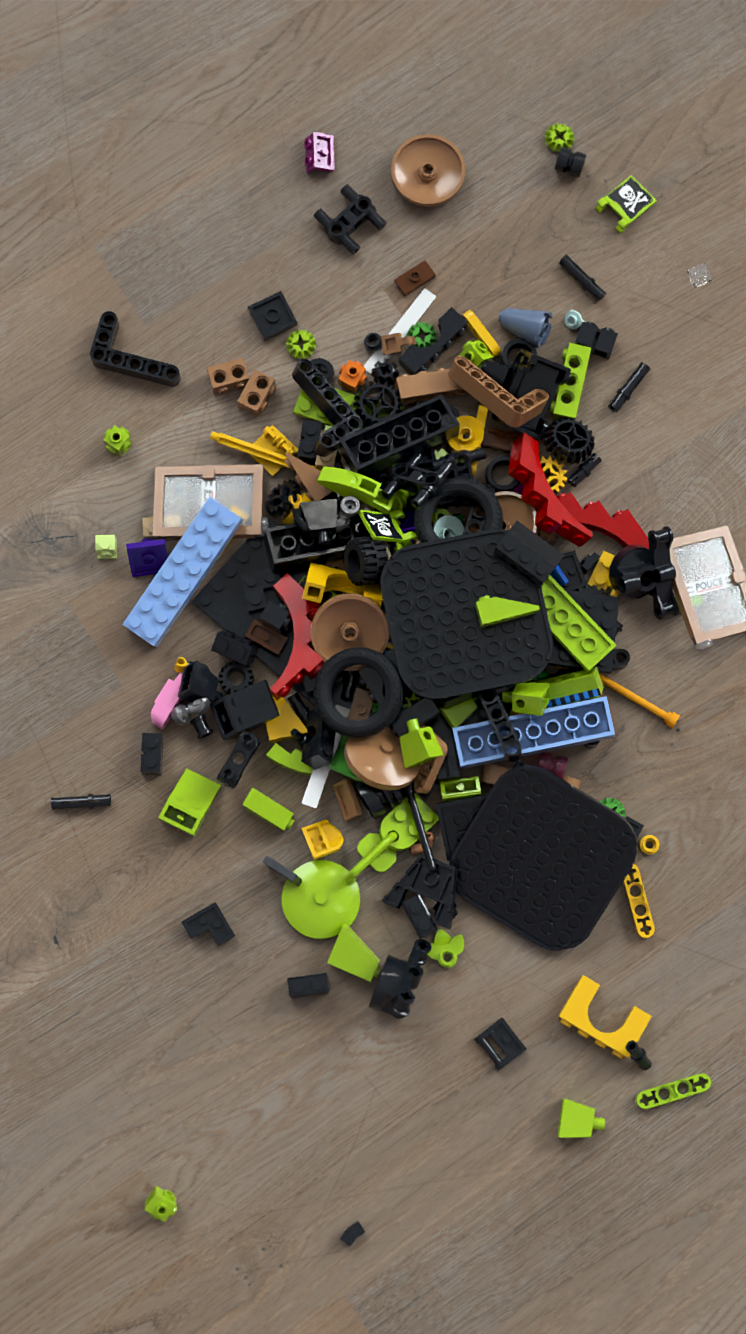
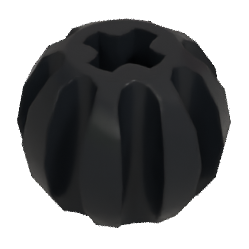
M383 359V363L378 361L374 364L375 368L371 371V376L375 377L373 381L377 384V380H380L382 385L387 381L388 384L393 385L396 380L395 378L399 376V370H396L398 366L394 362L388 363L389 359Z

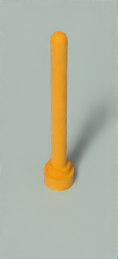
M599 674L602 684L661 717L667 723L666 725L673 729L680 717L679 714L671 713L670 711L667 713L604 675Z

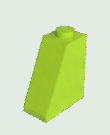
M254 788L250 790L242 804L244 810L284 833L286 829L290 830L295 822V819H293L294 813Z
M344 924L327 963L370 982L373 977H378L381 967L378 966L380 959L347 924Z

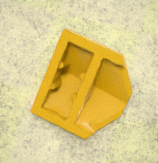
M327 819L301 828L314 860L339 851L344 842L340 830L330 824Z

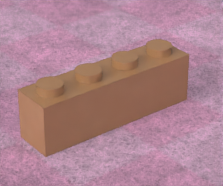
M439 368L434 372L428 373L421 371L416 375L410 376L403 374L398 376L394 383L395 390H399L398 396H401L400 402L404 405L425 402L441 394L444 398L469 393L449 377L448 372L450 369L445 370V368Z

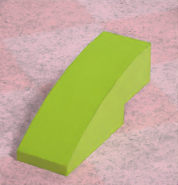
M275 743L266 754L269 760L289 771L311 776L313 768L301 762L302 752L298 749H295L290 754Z

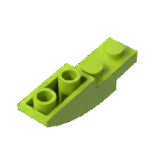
M323 466L316 481L343 497H355L385 514H388L395 499V496H392L391 500L383 498L381 494L382 489H380L381 483L364 475L341 468Z

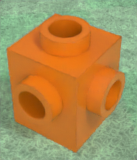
M351 360L348 361L347 365L343 364L339 371L338 385L355 393L359 385L363 386L367 379L364 365L358 361L352 362Z

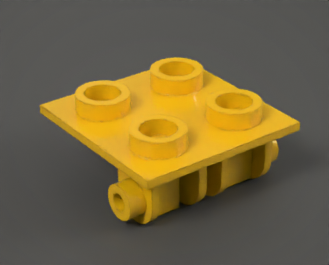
M273 425L267 426L263 430L264 433L253 443L282 455L289 453L294 456L298 452V448ZM250 455L259 464H263L264 469L272 476L283 467Z

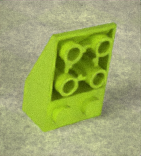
M186 768L158 817L159 820L195 838L221 785Z

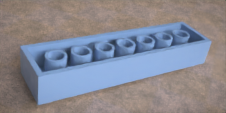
M209 497L122 625L151 645L158 647L244 520Z
M607 696L547 708L542 716L523 713L508 717L521 745V757L611 739L615 736ZM488 721L452 728L460 769L506 760ZM504 730L500 732V735L507 736L509 732ZM509 748L507 752L513 754L517 752V749Z

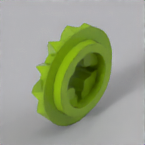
M556 123L553 126L550 125L546 131L545 142L550 149L560 152L562 146L566 148L572 146L574 134L572 129L567 127L566 124ZM556 133H558L559 135L564 134L563 140H561L560 138L556 139Z
M298 329L295 332H291L287 338L286 348L288 353L294 358L305 359L314 353L316 341L313 334L307 330ZM299 338H301L303 342H306V344L303 345L302 351L300 346L296 345L299 342Z

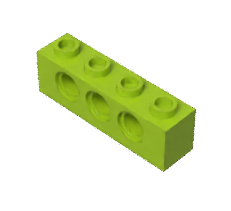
M569 343L568 349L564 348L562 359L565 360L564 366L571 369L569 380H572L574 385L558 384L555 392L557 398L556 401H552L550 412H553L552 419L558 420L560 417L563 420L566 417L570 420L576 419L591 347ZM574 362L578 367L572 368L569 363ZM567 397L571 402L563 403L561 398Z

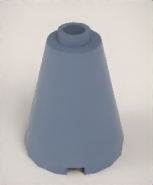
M506 308L500 312L498 321L500 326L526 340L534 347L542 348L540 344H545L552 326V324H549V318L553 319V315L548 311Z

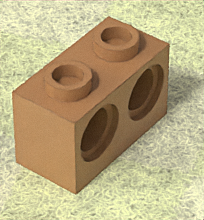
M244 358L207 367L214 394H225L234 388L243 389L249 380ZM236 372L243 374L240 378H235L233 375ZM218 377L225 379L222 383L215 382Z
M254 369L237 401L238 407L257 417L260 412L264 413L268 405L267 399L269 396L272 397L277 388L275 386V379ZM260 383L267 384V387L264 389H260L257 386ZM251 399L259 401L256 405L249 404Z

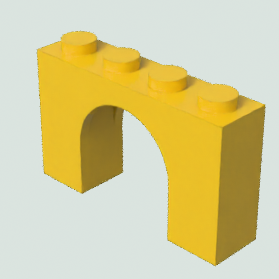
M310 562L302 599L321 603L324 592L335 590L366 596L381 608L383 598L380 584L355 586L348 578L346 571Z
M582 975L558 1015V1018L561 1019L560 1023L568 1028L571 1026L578 1029L577 1033L586 1039L588 1036L595 1039L594 1043L603 1049L605 1047L613 1050L611 1054L619 1059L623 1057L629 1058L630 1053L626 1050V1044L632 1040L638 1042L652 1016L633 1006L618 1030L612 1033L598 1031L589 1021L588 1007L600 985Z

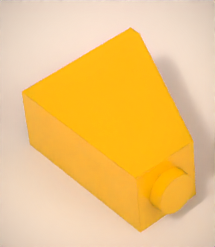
M273 697L280 716L266 723L270 743L293 739L291 730L294 728L302 734L308 735L307 728L286 700L281 697L277 701Z

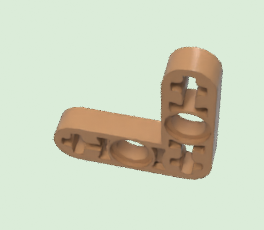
M436 734L435 736L443 755L420 766L413 784L414 790L418 793L427 794L430 792L447 754L446 743Z

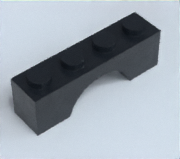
M451 307L438 320V327L441 333L438 341L432 346L425 348L412 345L399 357V365L410 375L427 371V366L430 363H436L441 357L440 354L444 350L448 351L454 345L453 341L457 337L461 338L467 332L468 322Z

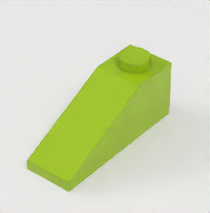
M489 595L478 598V601L475 603L481 628L535 614L540 610L538 605L498 597L490 598Z

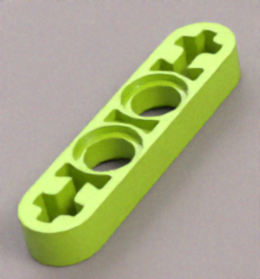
M704 1073L689 1076L641 1091L636 1095L635 1101L638 1107L649 1109L704 1092L710 1088L711 1079ZM699 1077L706 1079L707 1083L704 1084V1088L695 1086V1091L692 1092L690 1079H692V1083L698 1082ZM681 1082L686 1083L688 1086V1091L685 1094H680L677 1090V1086ZM662 1088L669 1091V1097L666 1100H662L658 1096V1092ZM651 1091H654L657 1103H654V1099L647 1101L648 1105L646 1106L644 1103H640L643 1094L646 1097L653 1096Z

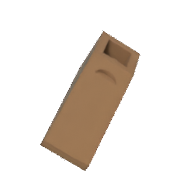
M289 453L285 454L287 457L285 462L291 470L294 468L298 475L295 477L301 486L305 485L308 491L305 493L310 500H325L335 493L316 482L320 474L319 470Z

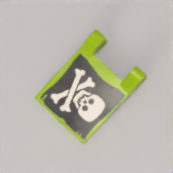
M631 175L607 196L601 198L597 202L598 205L595 206V209L601 213L609 205L622 218L615 228L621 234L634 220L655 204L657 200Z
M366 510L358 511L373 540L404 543L406 547L413 545L411 540L418 539L415 532L410 531L403 534L399 525L401 523L398 519L405 518L402 510H396L388 514Z

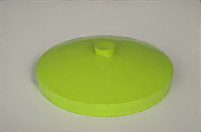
M315 860L307 862L293 871L302 879V883L298 887L289 880L285 882L282 891V908L286 919L296 931L309 938L328 939L338 936L344 924H347L349 927L352 925L360 907V892L356 881L352 885L345 883L344 877L349 873L346 868L332 861Z

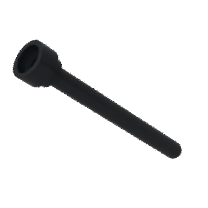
M413 781L408 786L401 788V792L404 793V796H407L428 869L434 872L436 864L414 795L416 792L413 787Z

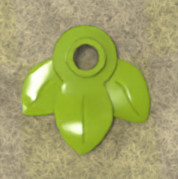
M439 929L435 935L434 943H430L432 949L427 955L431 959L438 960L439 964L444 968L453 967L457 962V955L464 949L462 934L456 935L451 939L447 932ZM447 954L451 956V961L449 962L444 960V956Z

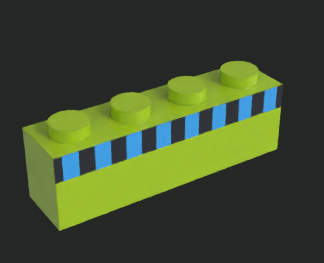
M593 667L589 672L584 669L533 682L549 683L550 701L546 708L562 706L566 703H576L587 698L590 700L596 699L602 694L604 688L597 667Z

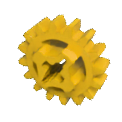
M541 456V466L545 465L542 468L544 475L549 474L547 481L549 485L552 483L556 484L551 489L556 494H559V488L564 489L565 487L562 482H567V477L564 476L567 474V470H562L564 464L559 465L556 459L553 461L552 457L549 456L545 460V457Z

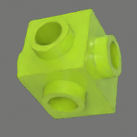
M480 340L467 342L462 347L463 351L459 354V356L467 358L479 369H481L484 361L487 362L490 358H493L486 345Z
M115 425L112 429L109 428L103 436L105 449L121 457L131 447L132 441L129 431L123 427L118 428Z
M155 1186L145 1200L144 1210L149 1212L150 1216L154 1219H160L165 1222L177 1210L176 1197L171 1191H164Z

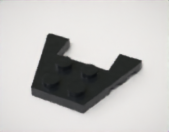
M421 854L405 872L406 875L401 881L392 887L393 890L389 895L383 898L382 902L400 909L407 891L420 894L423 897L440 903L433 923L451 930L458 869L434 859L436 870L431 872L428 869L425 855Z

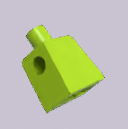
M520 683L516 685L514 691H503L502 702L512 703V711L517 713L542 716L550 701L549 683Z
M472 698L447 709L441 708L437 703V699H433L451 729L460 727L478 708L474 702L477 698Z
M417 719L406 722L409 733L400 736L405 768L420 766L443 755L431 727L420 728Z
M562 1099L557 1137H591L592 1129L604 1131L605 1119L594 1117L595 1109L568 1099Z

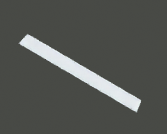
M424 288L389 334L401 333L402 338L406 337L411 325L416 324L437 296ZM383 347L373 353L364 365V368L371 374L372 369L375 368L374 364L378 361L383 363V359H388L391 354L384 355Z
M336 705L335 707L338 712L348 718L350 709ZM337 732L335 733L333 756L336 753L342 736ZM329 764L316 770L313 769L302 804L317 808L330 770Z

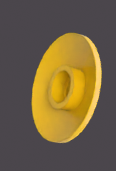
M472 416L456 418L460 424L459 435L447 440L449 445L457 451L477 449L484 439V428L481 422ZM465 434H470L468 439L463 438Z

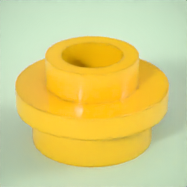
M646 835L640 841V849L643 853L652 855L658 851L659 841L653 835ZM646 842H651L653 847L647 848Z

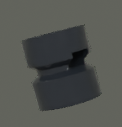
M562 146L555 170L561 172L569 171L570 175L580 177L587 154L578 151L573 153L572 149Z

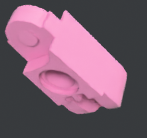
M181 673L176 677L175 681L168 679L154 701L155 705L151 711V719L153 724L162 730L171 719L172 709L182 701L178 697L183 675Z

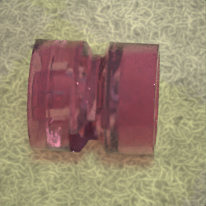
M543 752L540 754L537 766L550 771L562 779L565 775L568 758L559 755L553 758L552 754Z

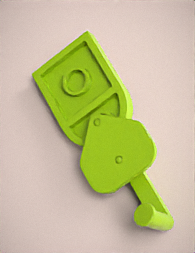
M415 793L419 812L427 832L439 821V817ZM407 797L403 800V803L397 805L383 819L380 824L379 834L369 833L359 842L357 851L363 859L345 875L344 881L346 884H354L356 877L369 865L377 872L387 871L396 862V851L407 850L419 840Z

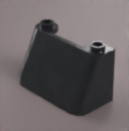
M520 349L514 358L503 388L517 399L534 389H542L548 393L549 399L541 414L517 428L507 425L494 413H492L493 420L542 440L548 427L547 421L544 420L558 384L563 385L569 381L571 369L527 350Z

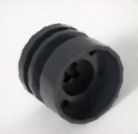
M357 782L353 785L359 798L374 820L386 813L383 804L386 803L393 809L395 806L392 799L398 805L403 803L399 789L382 790L364 782Z

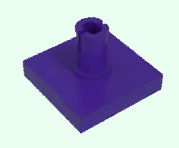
M146 538L142 542L126 544L132 577L157 574L168 558L165 539L151 540Z

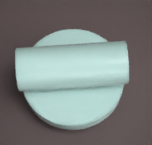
M573 309L567 312L564 317L565 324L570 329H577L581 327L582 321L585 322L580 313Z

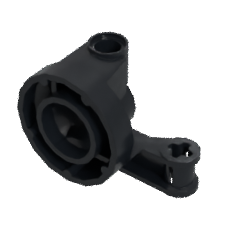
M668 526L663 527L662 530H651L648 532L649 549L641 545H629L621 549L613 558L609 568V580L612 588L618 594L629 599H640L648 594L653 597L654 614L659 620L664 619L665 616H675L679 613V606L674 597L672 580L676 578V569L670 560V547L674 536L671 528Z
M424 939L416 940L408 961L388 954L369 1004L370 1008L377 1011L381 1010L399 1019L408 1016L410 1005L415 1000L412 989H416L419 986L423 976V969L420 966L426 963V955L432 949L428 941Z

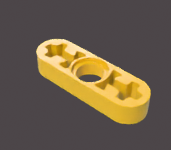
M471 310L461 315L468 322L467 327L477 340L486 345L493 358L501 353L499 345Z

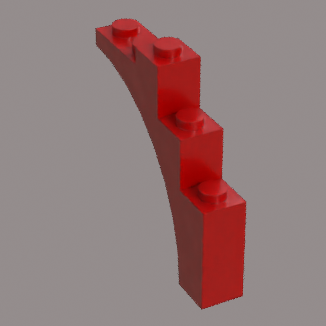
M523 432L512 442L508 475L523 483L521 500L536 509V527L549 535L555 532L581 547L592 538L593 532L578 522L560 503L544 475L539 457V442Z
M571 492L567 494L562 493L557 496L566 510L587 529L610 537L624 548L629 545H641L649 549L648 537L628 509L617 511L612 515L613 518H611L599 500L595 503L593 501L589 502L583 507V510Z
M287 573L273 586L276 595L288 608L294 628L293 649L288 665L281 677L270 688L272 696L277 701L281 697L287 696L290 689L295 684L301 683L305 675L310 679L317 676L324 664L323 659L312 649L314 647L311 641L312 622L310 620H313L320 605L317 602L302 599L304 588Z

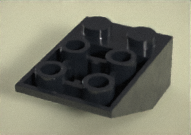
M266 680L226 695L210 704L223 740L238 739L244 730L251 732L280 716Z

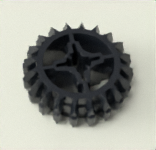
M377 380V385L370 381V387L364 384L363 390L358 389V395L354 396L356 402L353 403V407L356 408L354 412L359 415L361 420H364L363 427L367 424L371 426L403 412L401 409L404 408V404L400 402L399 390L393 391L395 388L394 384L387 387V381L384 382V385H380L381 381ZM379 393L376 397L367 398L371 394ZM385 395L392 400L394 406L385 401ZM381 399V405L376 412V406ZM363 404L372 410V416L365 411ZM390 413L384 418H378L380 414Z
M560 417L547 427L544 434V445L547 446L546 452H551L550 457H556V462L562 460L563 464L569 462L572 466L575 462L579 465L581 461L585 462L591 456L595 446V437L592 436V430H587L588 425H582V421L577 422L575 419L570 420L568 417L563 420Z

